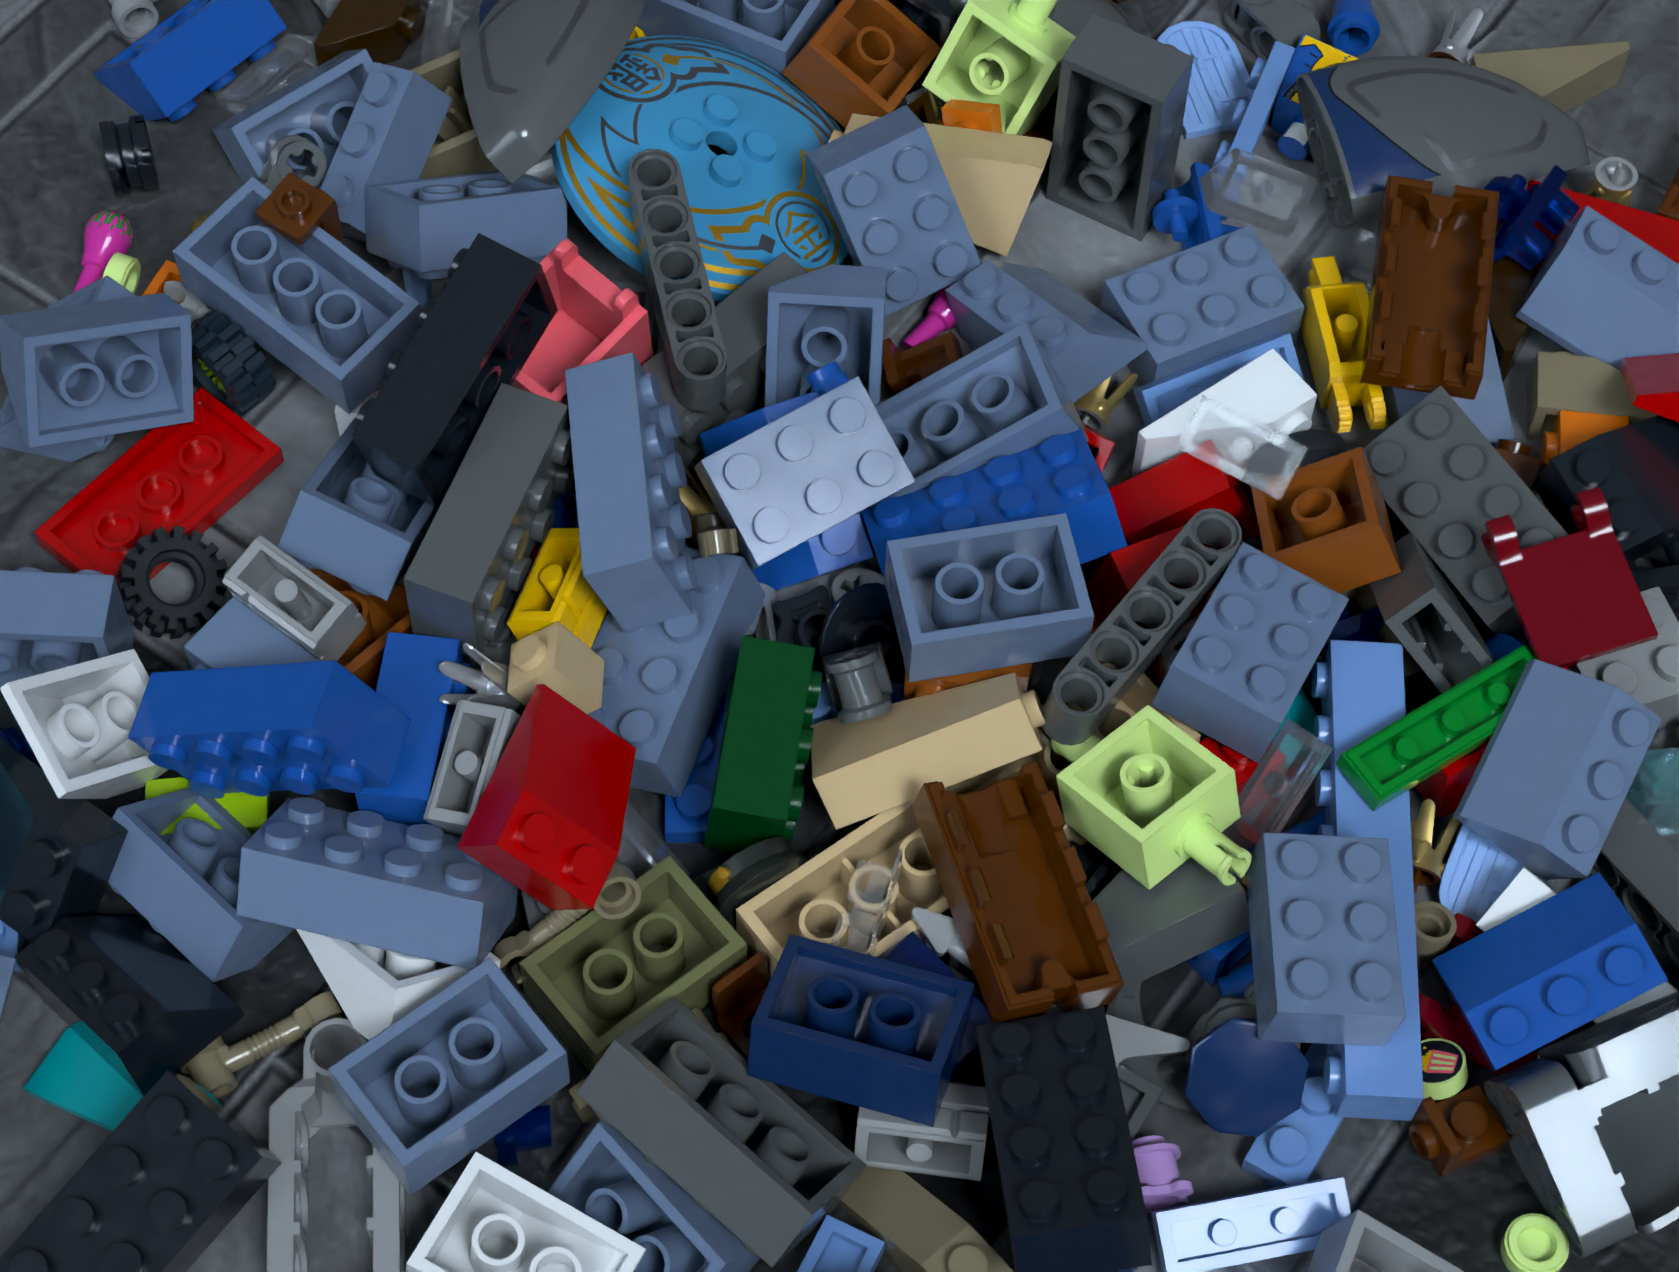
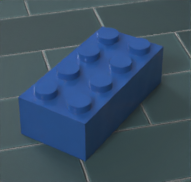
M1081 429L1066 435L1052 436L1042 444L1013 455L999 456L986 465L960 475L943 477L928 487L904 496L887 498L877 506L861 512L884 577L887 541L1063 513L1067 514L1080 565L1128 546L1109 488Z
M330 660L151 673L128 738L149 752L148 758L151 762L162 768L176 771L190 781L189 787L194 792L210 798H222L225 793L239 792L264 797L268 796L270 791H292L298 794L311 795L315 793L316 789H338L348 793H359L363 788L391 786L412 720L337 661Z

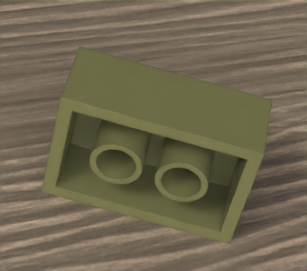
M668 856L636 879L641 888L642 897L638 907L631 914L621 919L611 920L599 916L595 910H592L519 962L524 994L590 1073L613 1040L673 997H676L689 1010L704 1008L712 1002V987L721 976L734 966L747 961V943L671 856Z

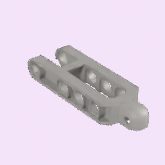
M333 1018L322 1021L313 1027L306 1037L303 1049V1079L289 1087L269 1107V1151L282 1163L268 1178L267 1272H308L310 1140L322 1128L358 1126L338 1101L328 1068L367 1042V1039L353 1028L348 1019ZM373 1146V1155L366 1156V1168L371 1182L373 1217L366 1218V1230L371 1244L373 1272H406V1188Z

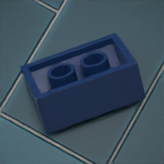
M790 934L751 1022L747 1076L933 1127L953 1073L973 995L974 983Z

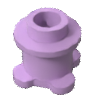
M1158 1135L1145 1136L1133 1140L1132 1145L1146 1213L1188 1205L1187 1196L1193 1194L1194 1190L1191 1181L1181 1180L1176 1162L1181 1157L1180 1147L1174 1143H1166L1165 1138Z

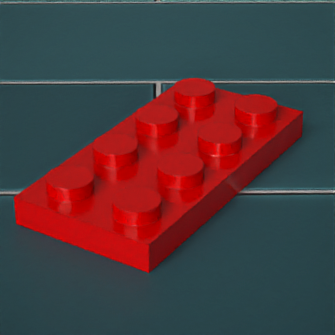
M201 387L193 394L194 422L153 428L34 531V535L38 545L73 573L80 570H94L104 575H114L118 584L119 578H116L118 569L128 551L144 534L148 537L154 529L164 527L165 532H170L174 526L184 527V534L192 535L194 530L203 534L284 462L282 449ZM170 562L156 566L151 572L150 580Z

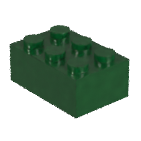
M742 635L732 678L703 847L739 853L753 844L778 836L787 837L788 841L792 842L795 824L799 820L803 800L804 785H801L804 768L805 764L807 765L813 738L814 728L810 727L814 708L817 707L823 675L821 671L812 670L815 648Z

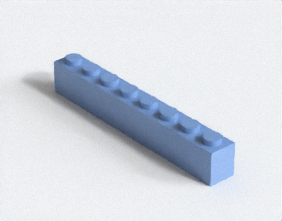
M1330 640L1323 662L1314 663L1311 678L1312 697L1321 698L1322 715H1316L1313 727L1314 751L1323 752L1324 769L1317 770L1315 778L1316 806H1325V825H1319L1317 835L1388 838L1406 1017L1384 1046L1333 1044V1056L1327 1055L1324 1063L1325 1094H1334L1335 1117L1411 1121L1424 1097L1409 790L1373 811L1336 765L1343 752L1406 716L1403 646L1397 643Z

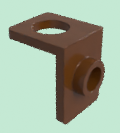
M761 952L751 957L745 963L729 969L712 987L713 1021L746 1060L749 1058L750 1041L745 1036L744 1028L746 1023L755 1016L767 988V958Z

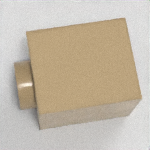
M558 621L511 644L507 692L526 707L536 685L544 684L580 710L589 714L601 708L605 660Z

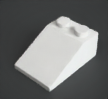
M1271 349L1138 432L1131 478L1211 440L1243 488L1251 487L1247 475V467L1251 458L1264 446L1283 436L1309 430L1312 426L1311 418L1317 394L1274 349Z
M135 649L11 681L0 688L58 799H107L144 787L146 782L158 778L169 770L151 762L148 758L149 752L128 738L150 678Z
M296 929L351 1025L368 1040L471 971V969ZM489 952L484 961L491 958L500 969L501 960Z
M475 1152L407 1261L406 1272H634L646 1249Z

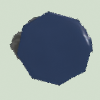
M1253 980L1245 989L1244 996L1226 995L1221 997L1212 1008L1207 1009L1192 1028L1187 1038L1190 1042V1048L1185 1054L1188 1064L1185 1096L1203 1117V1123L1214 1131L1259 1137L1277 1122L1300 1109L1309 1062L1300 1052L1301 1043L1258 1041Z

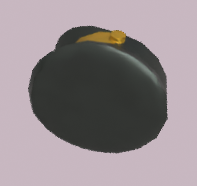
M778 836L765 839L740 851L721 866L699 875L695 879V884L711 888L716 897L715 908L736 931V909L808 860L803 854L794 851L787 837Z

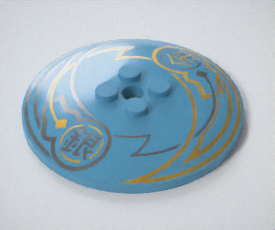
M679 35L646 36L628 40L623 51L592 97L551 147L553 165L558 181L577 216L609 251L645 276L629 208V164L636 154L647 149H661L674 156L680 167L713 301L722 302L783 252L808 272L827 265H841L849 255L806 155L827 144L834 129L840 132L842 130L831 115L786 76L740 49L702 38ZM707 145L719 146L727 154L716 155ZM671 278V279H673V280H681L682 278Z

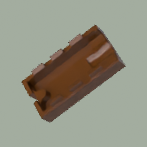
M1388 175L1380 203L1361 382L1432 393L1441 385L1452 397L1475 400L1484 370L1500 192L1455 185L1451 197L1431 194L1432 181Z
M1037 761L1023 764L1016 777L997 780L984 789L964 794H956L954 790L945 791L943 782L924 783L911 806L992 1023L1043 1016L1052 1004L1057 1003L1061 1004L1063 1012L1110 1004L1124 985L1107 941L1110 935L1097 902L1092 903L1085 885L1087 880L1075 846L1070 847L1063 829L1065 825L1064 818L1053 790L1048 791Z

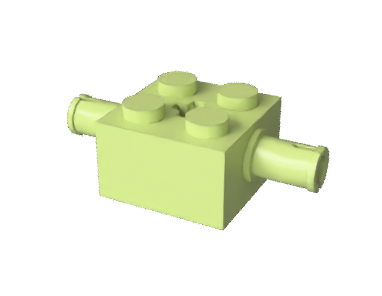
M968 0L922 86L946 103L951 99L1000 104L1002 133L1023 136L1035 126L1059 85L1062 57L1076 37L1048 18L1058 0Z
M1145 706L1103 740L1094 733L1083 743L1073 746L1062 745L1051 740L1053 751L1072 763L1056 775L1065 823L1147 889L1153 888L1191 857L1215 875L1223 885L1229 886L1236 883L1235 877L1228 872L1229 869L1240 879L1245 875L1251 864L1252 856L1250 852L1238 846L1222 833L1241 817L1235 770L1151 706Z

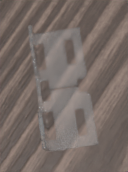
M899 849L893 869L859 859L846 897L848 902L854 903L851 913L844 911L840 914L830 945L867 954L864 952L870 934L873 932L867 954L873 956L901 874L903 849ZM863 872H871L865 891L858 890ZM889 878H891L886 899H884L883 895ZM879 908H883L877 923H874ZM847 926L852 928L846 947L839 946L844 928Z

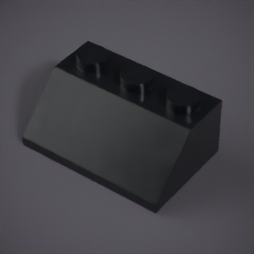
M137 915L64 916L14 956L42 1001L143 1097L167 1070L176 1073L244 1016L242 1009Z

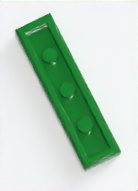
M1525 645L1521 646L1343 752L1336 765L1371 809L1375 811L1490 741L1528 660L1536 658Z

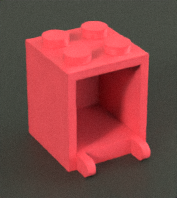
M568 238L562 240L539 263L542 265L558 310L511 386L568 405L566 369L631 352L634 353L642 366L653 357L648 311L639 304L638 295L629 288L622 291L579 255L577 245Z

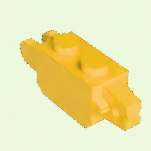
M1334 256L1312 258V269L1308 272L1309 286H1306V289H1303L1301 294L1302 303L1305 307L1300 328L1321 409H1329L1336 433L1350 432L1353 421L1351 406L1363 405L1370 430L1383 429L1386 426L1387 414L1381 385L1361 382L1370 301L1366 285L1362 281L1343 283Z

